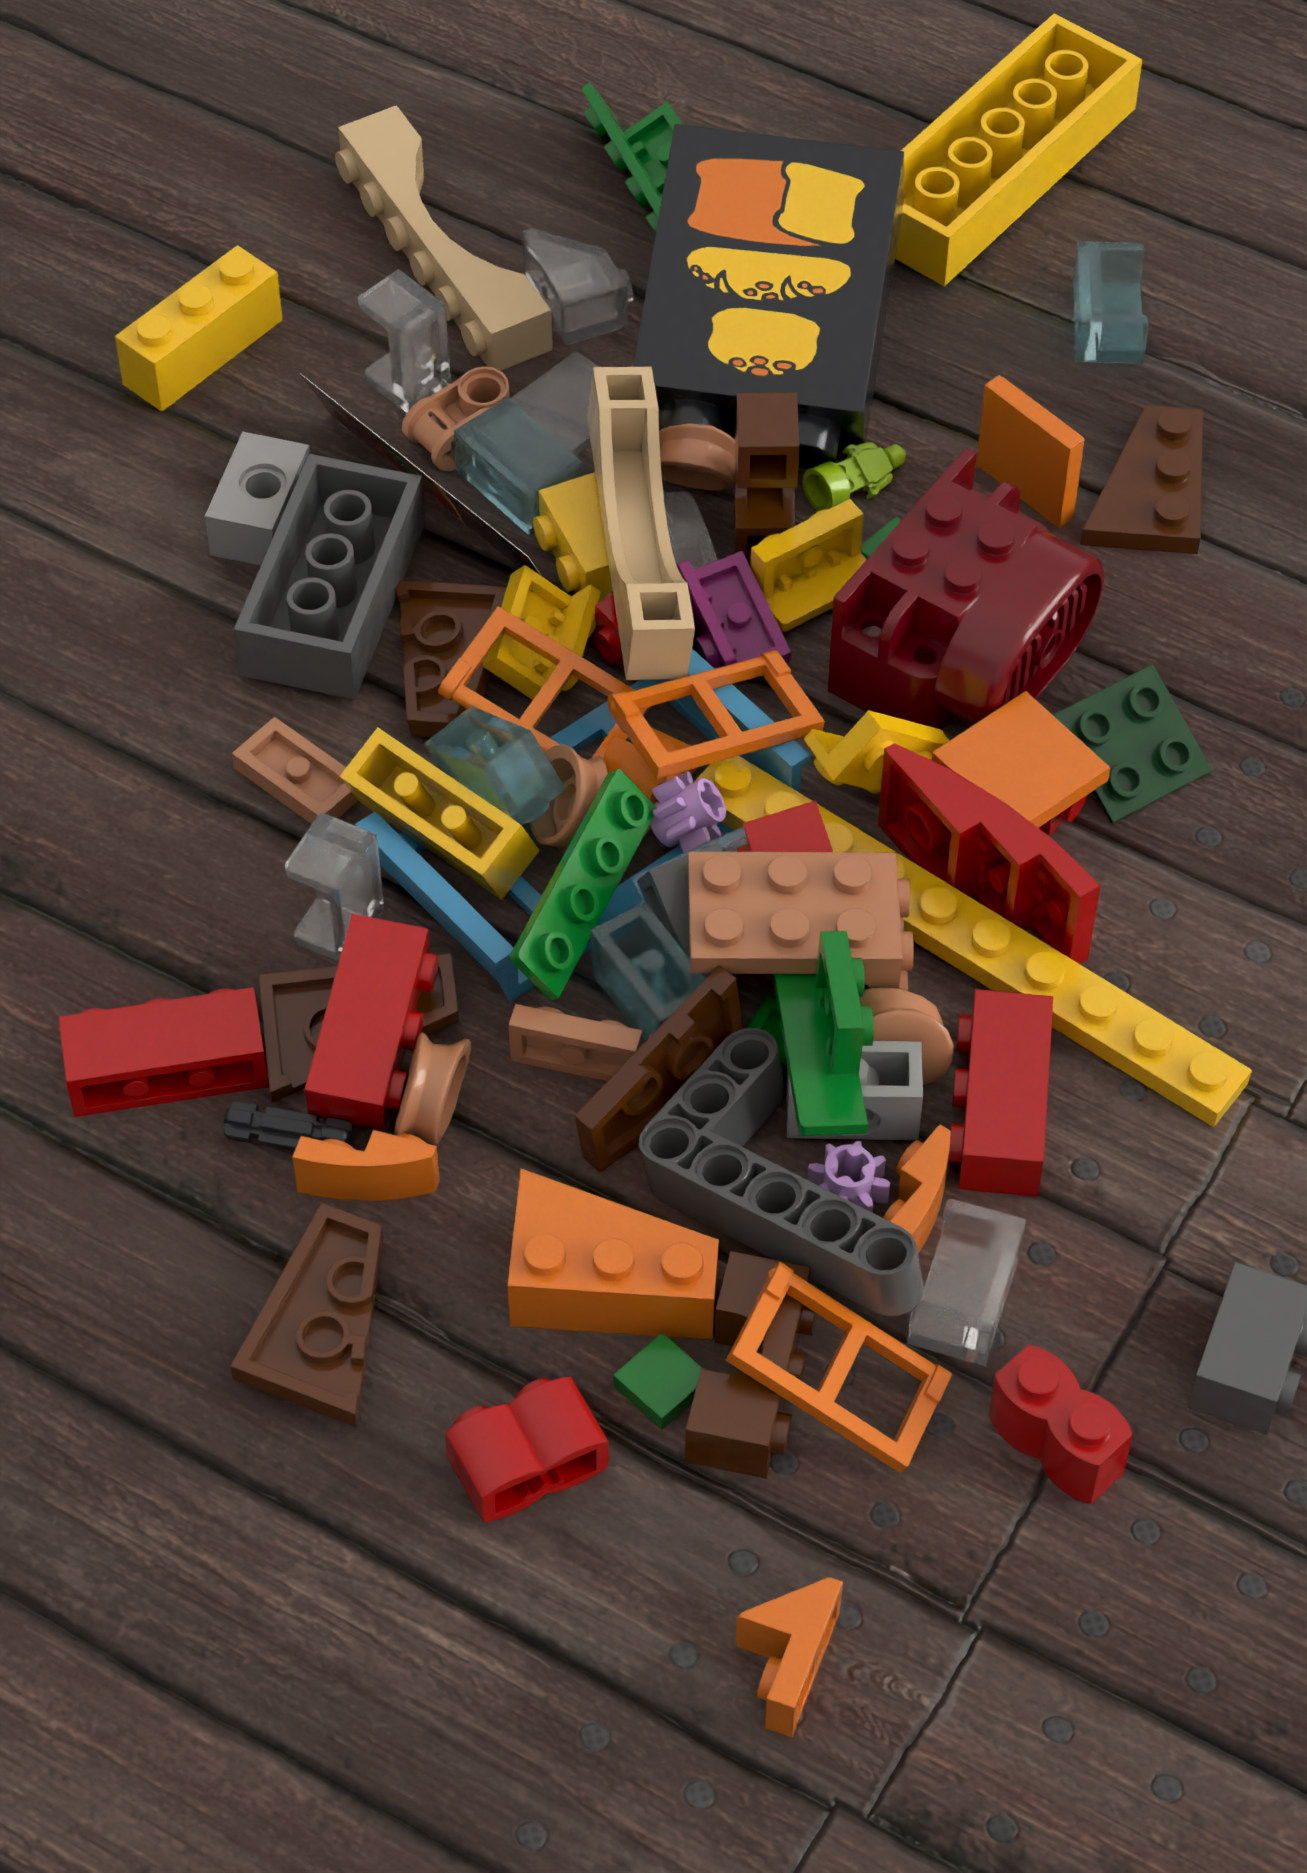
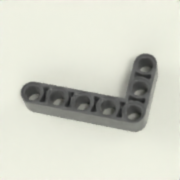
M744 1028L732 1033L724 1039L645 1126L640 1134L639 1148L653 1195L660 1201L771 1259L811 1267L810 1279L875 1313L884 1316H899L910 1312L919 1304L923 1297L924 1285L916 1242L908 1231L743 1147L782 1103L786 1096V1082L778 1044L773 1035L766 1030L758 1028Z

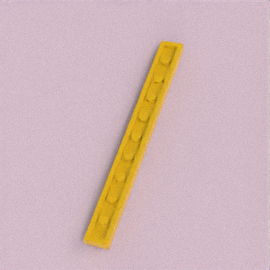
M740 756L711 763L695 780L706 778L717 787L726 807V817L721 822L744 837L743 823L812 802L811 799ZM817 804L833 852L896 853L898 878L909 879L910 910L909 916L903 917L904 931H912L913 941L993 991L1053 996L1052 1028L1213 1128L1247 1086L1252 1069Z

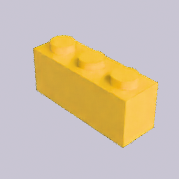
M235 246L115 336L122 384L163 412L283 320L277 271L240 246Z
M378 727L339 776L362 804L372 811H376L382 818L501 900L540 851L521 824Z

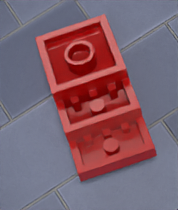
M894 743L884 748L878 826L905 857L1026 931L1030 928L1039 940L1078 964L1087 961L1101 885L1056 841L1002 800L953 770Z

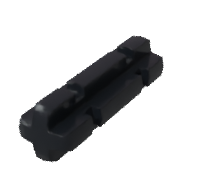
M239 1101L230 1104L224 1118V1136L229 1140L250 1143L251 1138L254 1137L258 1138L259 1145L295 1151L301 1136L321 1141L337 1139L351 1146L353 1144V1124L346 1120L327 1117L326 1123L319 1122L318 1115L273 1107H266L265 1112H259L258 1105Z

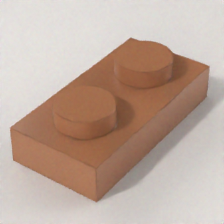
M275 716L232 752L234 769L322 832L359 801L339 777L346 767Z
M515 1004L509 1022L510 1061L608 1081L642 1046V1030L629 1028L614 1020L595 1021L566 1015L560 1010L551 1007L532 1008Z

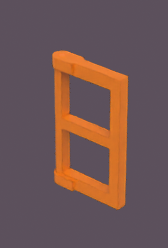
M497 606L464 654L441 681L438 694L450 701H455L543 756L554 745L560 744L537 731L535 727L572 675L607 697L614 693L622 691L627 693L635 689ZM504 633L557 665L520 719L466 687ZM652 706L639 710L645 717ZM615 723L592 758L600 756L603 759L607 747L614 736L626 741L630 739L626 733L622 732L617 723Z
M776 650L762 653L756 658L626 693L622 691L609 695L607 699L612 717L622 732L628 735L656 779L803 738L812 729L823 731L825 722L791 675V669ZM764 676L793 718L742 732L713 689ZM691 695L720 738L667 752L639 709Z
M779 1261L774 1268L770 1269L768 1277L756 1298V1302L725 1361L899 1473L903 1472L909 1466L930 1418L948 1386L952 1373L939 1364L935 1365L793 1273V1269ZM786 1294L845 1331L817 1390L757 1352ZM862 1344H865L921 1381L894 1440L834 1402Z

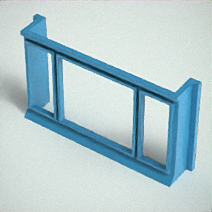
M692 649L688 676L714 669ZM675 679L639 680L630 687L638 690ZM732 684L713 689L742 732L775 723ZM691 695L668 701L710 741L720 738ZM606 701L550 737V739L560 745H567L573 748L576 753L600 737L605 739L616 723L609 711L608 702ZM795 740L740 755V757L801 793V768L811 762V754ZM531 749L469 790L494 806L530 783L542 755ZM376 811L355 824L356 832L369 844L371 861L376 866L380 864L497 980L509 1003L535 987L510 960V954L514 947L419 855L427 849L404 832L398 834ZM719 822L716 826L721 832V837L692 852L699 851L716 843L720 844L723 852H737L736 848L747 845V842L742 834ZM681 845L617 886L582 955L649 911L637 880L653 868L688 855L684 854ZM522 876L518 878L507 893L530 916L541 898V895Z

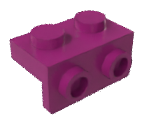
M743 551L695 570L689 559L677 563V568L682 578L688 583L694 625L699 634V637L695 638L697 652L714 669L756 658L762 653L773 650L778 651L786 663L790 662L791 650Z

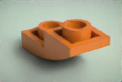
M941 1124L924 1143L916 1140L903 1153L896 1168V1173L900 1176L898 1200L890 1206L883 1216L884 1219L904 1228L913 1236L918 1254L935 1224L945 1188L951 1131Z
M373 1130L365 1152L356 1150L351 1145L337 1139L321 1141L301 1136L292 1156L297 1192L317 1197L351 1201L396 1200L436 1192L440 1182L437 1146L427 1144L419 1137L407 1133L395 1136Z

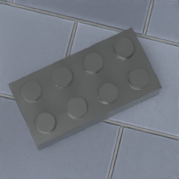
M314 454L308 455L234 627L240 676L356 700L397 597L398 582L405 577L426 524L422 476Z

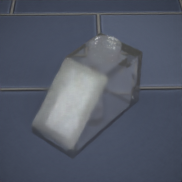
M533 228L522 231L524 273L550 307L552 323L565 345L628 327L627 302L633 301L632 284L624 269L617 270L606 249Z

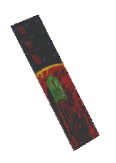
M301 374L334 419L400 472L422 476L423 490L515 565L519 568L526 565L541 575L524 552Z

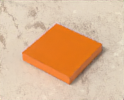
M998 375L984 385L976 465L1000 484L1008 481L1018 486L1021 493L1020 499L1060 529L1074 518L1084 437L1004 377Z
M1027 691L932 752V761L953 770L1002 800L1038 828L1106 783L1110 772V767Z

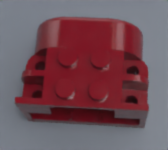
M966 447L833 597L828 692L865 712L869 710L933 728L943 729L954 716L974 725L1025 691L1037 700L1074 655L1087 633L1098 608L1104 586V568L1101 561L1087 551L1051 534L1048 528L1040 522L1020 513L1021 493L1018 486L1008 481L1003 482L990 497L973 489L977 451ZM872 626L866 634L863 632V629Z

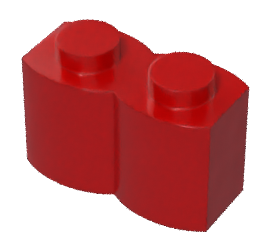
M1028 1345L995 1374L989 1410L992 1424L1001 1437L1012 1447L1028 1456L1039 1458L1045 1473L1060 1490L1076 1500L1092 1504L1124 1474L1133 1435L1129 1424L1123 1415L1107 1400L1092 1392L1080 1389L1072 1371L1058 1357L1040 1347Z
M571 1377L555 1380L547 1378L535 1380L524 1386L509 1404L491 1408L487 1406L471 1408L462 1413L454 1421L453 1426L445 1431L446 1456L482 1522H490L512 1515L535 1503L546 1494L560 1492L589 1480L609 1466V1441Z

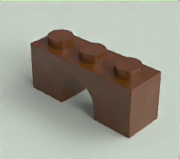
M737 393L733 504L734 554L743 551L750 567L752 547L758 545L763 539L772 534H780L795 526L794 488L798 486L799 465L797 393Z
M730 1251L716 1306L715 1343L728 1346L734 1345L768 1277L770 1269L774 1268L779 1260ZM780 1261L793 1269V1273L810 1283L811 1267ZM786 1294L757 1352L803 1381L807 1355L796 1351L800 1334L813 1335L818 1314ZM701 1369L686 1426L685 1462L767 1479L772 1454L785 1455L788 1446L793 1414L782 1412L785 1399L742 1371L728 1374Z

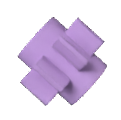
M686 771L652 789L658 801L653 803L657 809L653 810L654 817L650 826L661 843L668 847L680 843L684 854H688V852H692L721 837V832L716 824L725 819L726 807L722 795L710 780L701 778L693 782L690 772Z
M856 1140L853 1145H841L836 1148L829 1143L825 1145V1165L818 1163L809 1164L807 1180L872 1213L873 1202L881 1204L888 1203L890 1182L883 1179L886 1159L884 1156L873 1158L866 1149L862 1148L861 1141Z

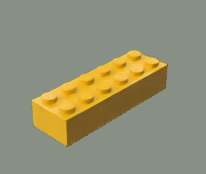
M1055 13L1051 15L901 150L904 151V204L895 259L945 287L1136 109L1142 59Z

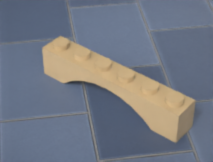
M398 106L390 107L338 127L340 151L335 153V161L342 179L347 184L353 182L360 192V197L367 213L371 217L377 216L380 219L392 247L396 251L402 250L410 260L411 269L418 283L422 286L427 284L435 294L437 305L443 317L447 321L453 319L460 328L464 343L472 356L479 355L487 367L502 371L552 351V312L524 274L500 268L472 255L452 241L430 217L420 198V191L424 181L422 138Z
M593 367L587 422L626 680H661L688 676L695 626L688 583L682 578L677 568L667 526L661 473L659 410L652 367Z

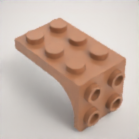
M688 852L690 973H712L718 966H721L730 974H815L820 932L847 931L851 957L862 958L866 985L870 988H896L908 991L907 971H912L914 944L912 931H904L903 917L909 916L910 885L909 879L898 878L896 853Z

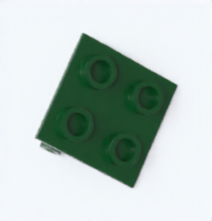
M1153 664L1053 714L1056 719L1110 767L1108 781L1093 792L1111 824L1213 771Z

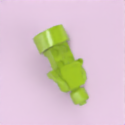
M872 442L856 446L850 444L842 451L844 454H848L847 460L839 463L828 461L808 469L804 473V493L811 506L817 511L830 509L848 500L850 494L860 489H863L864 492L867 491V498L871 499L892 482L893 475L891 471L905 463L906 453L903 448L896 444L884 449L881 447L877 448V445Z

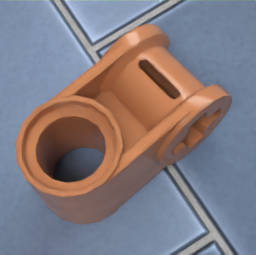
M477 367L467 371L461 378L432 396L419 400L410 408L402 422L404 436L413 443L422 444L431 453V460L439 470L448 472L461 467L469 458L493 443L503 440L510 433L513 421L508 379L504 373L491 367Z

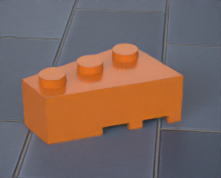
M521 1169L507 1285L510 1327L659 1336L661 1333H664L667 1337L713 1340L719 1240Z

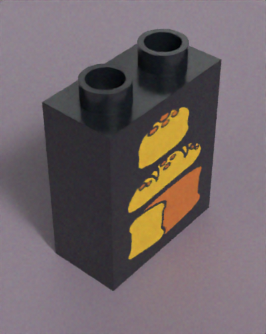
M682 124L674 125L633 367H652L659 410V430L673 425L693 423L714 426L731 437H735L737 393H797L799 425L798 468L811 469L828 461L836 463L837 451H843L850 444L856 446L866 443L904 204V151Z

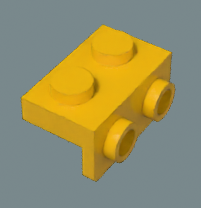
M851 499L830 509L820 510L808 520L780 534H772L751 548L750 568L781 631H789L832 609L833 597L867 560L861 554L864 513Z
M524 565L510 575L501 608L582 657L587 639L596 627L595 605L598 604L601 591L590 584L573 596H570ZM505 633L483 663L484 668L532 700L557 667L554 663ZM572 675L562 690L568 691L579 679Z
M869 710L845 737L812 729L804 737L805 742L816 756L814 765L823 777L835 785L848 784L864 788L873 794L881 792L884 748L895 743L932 761V752L949 741L941 729Z

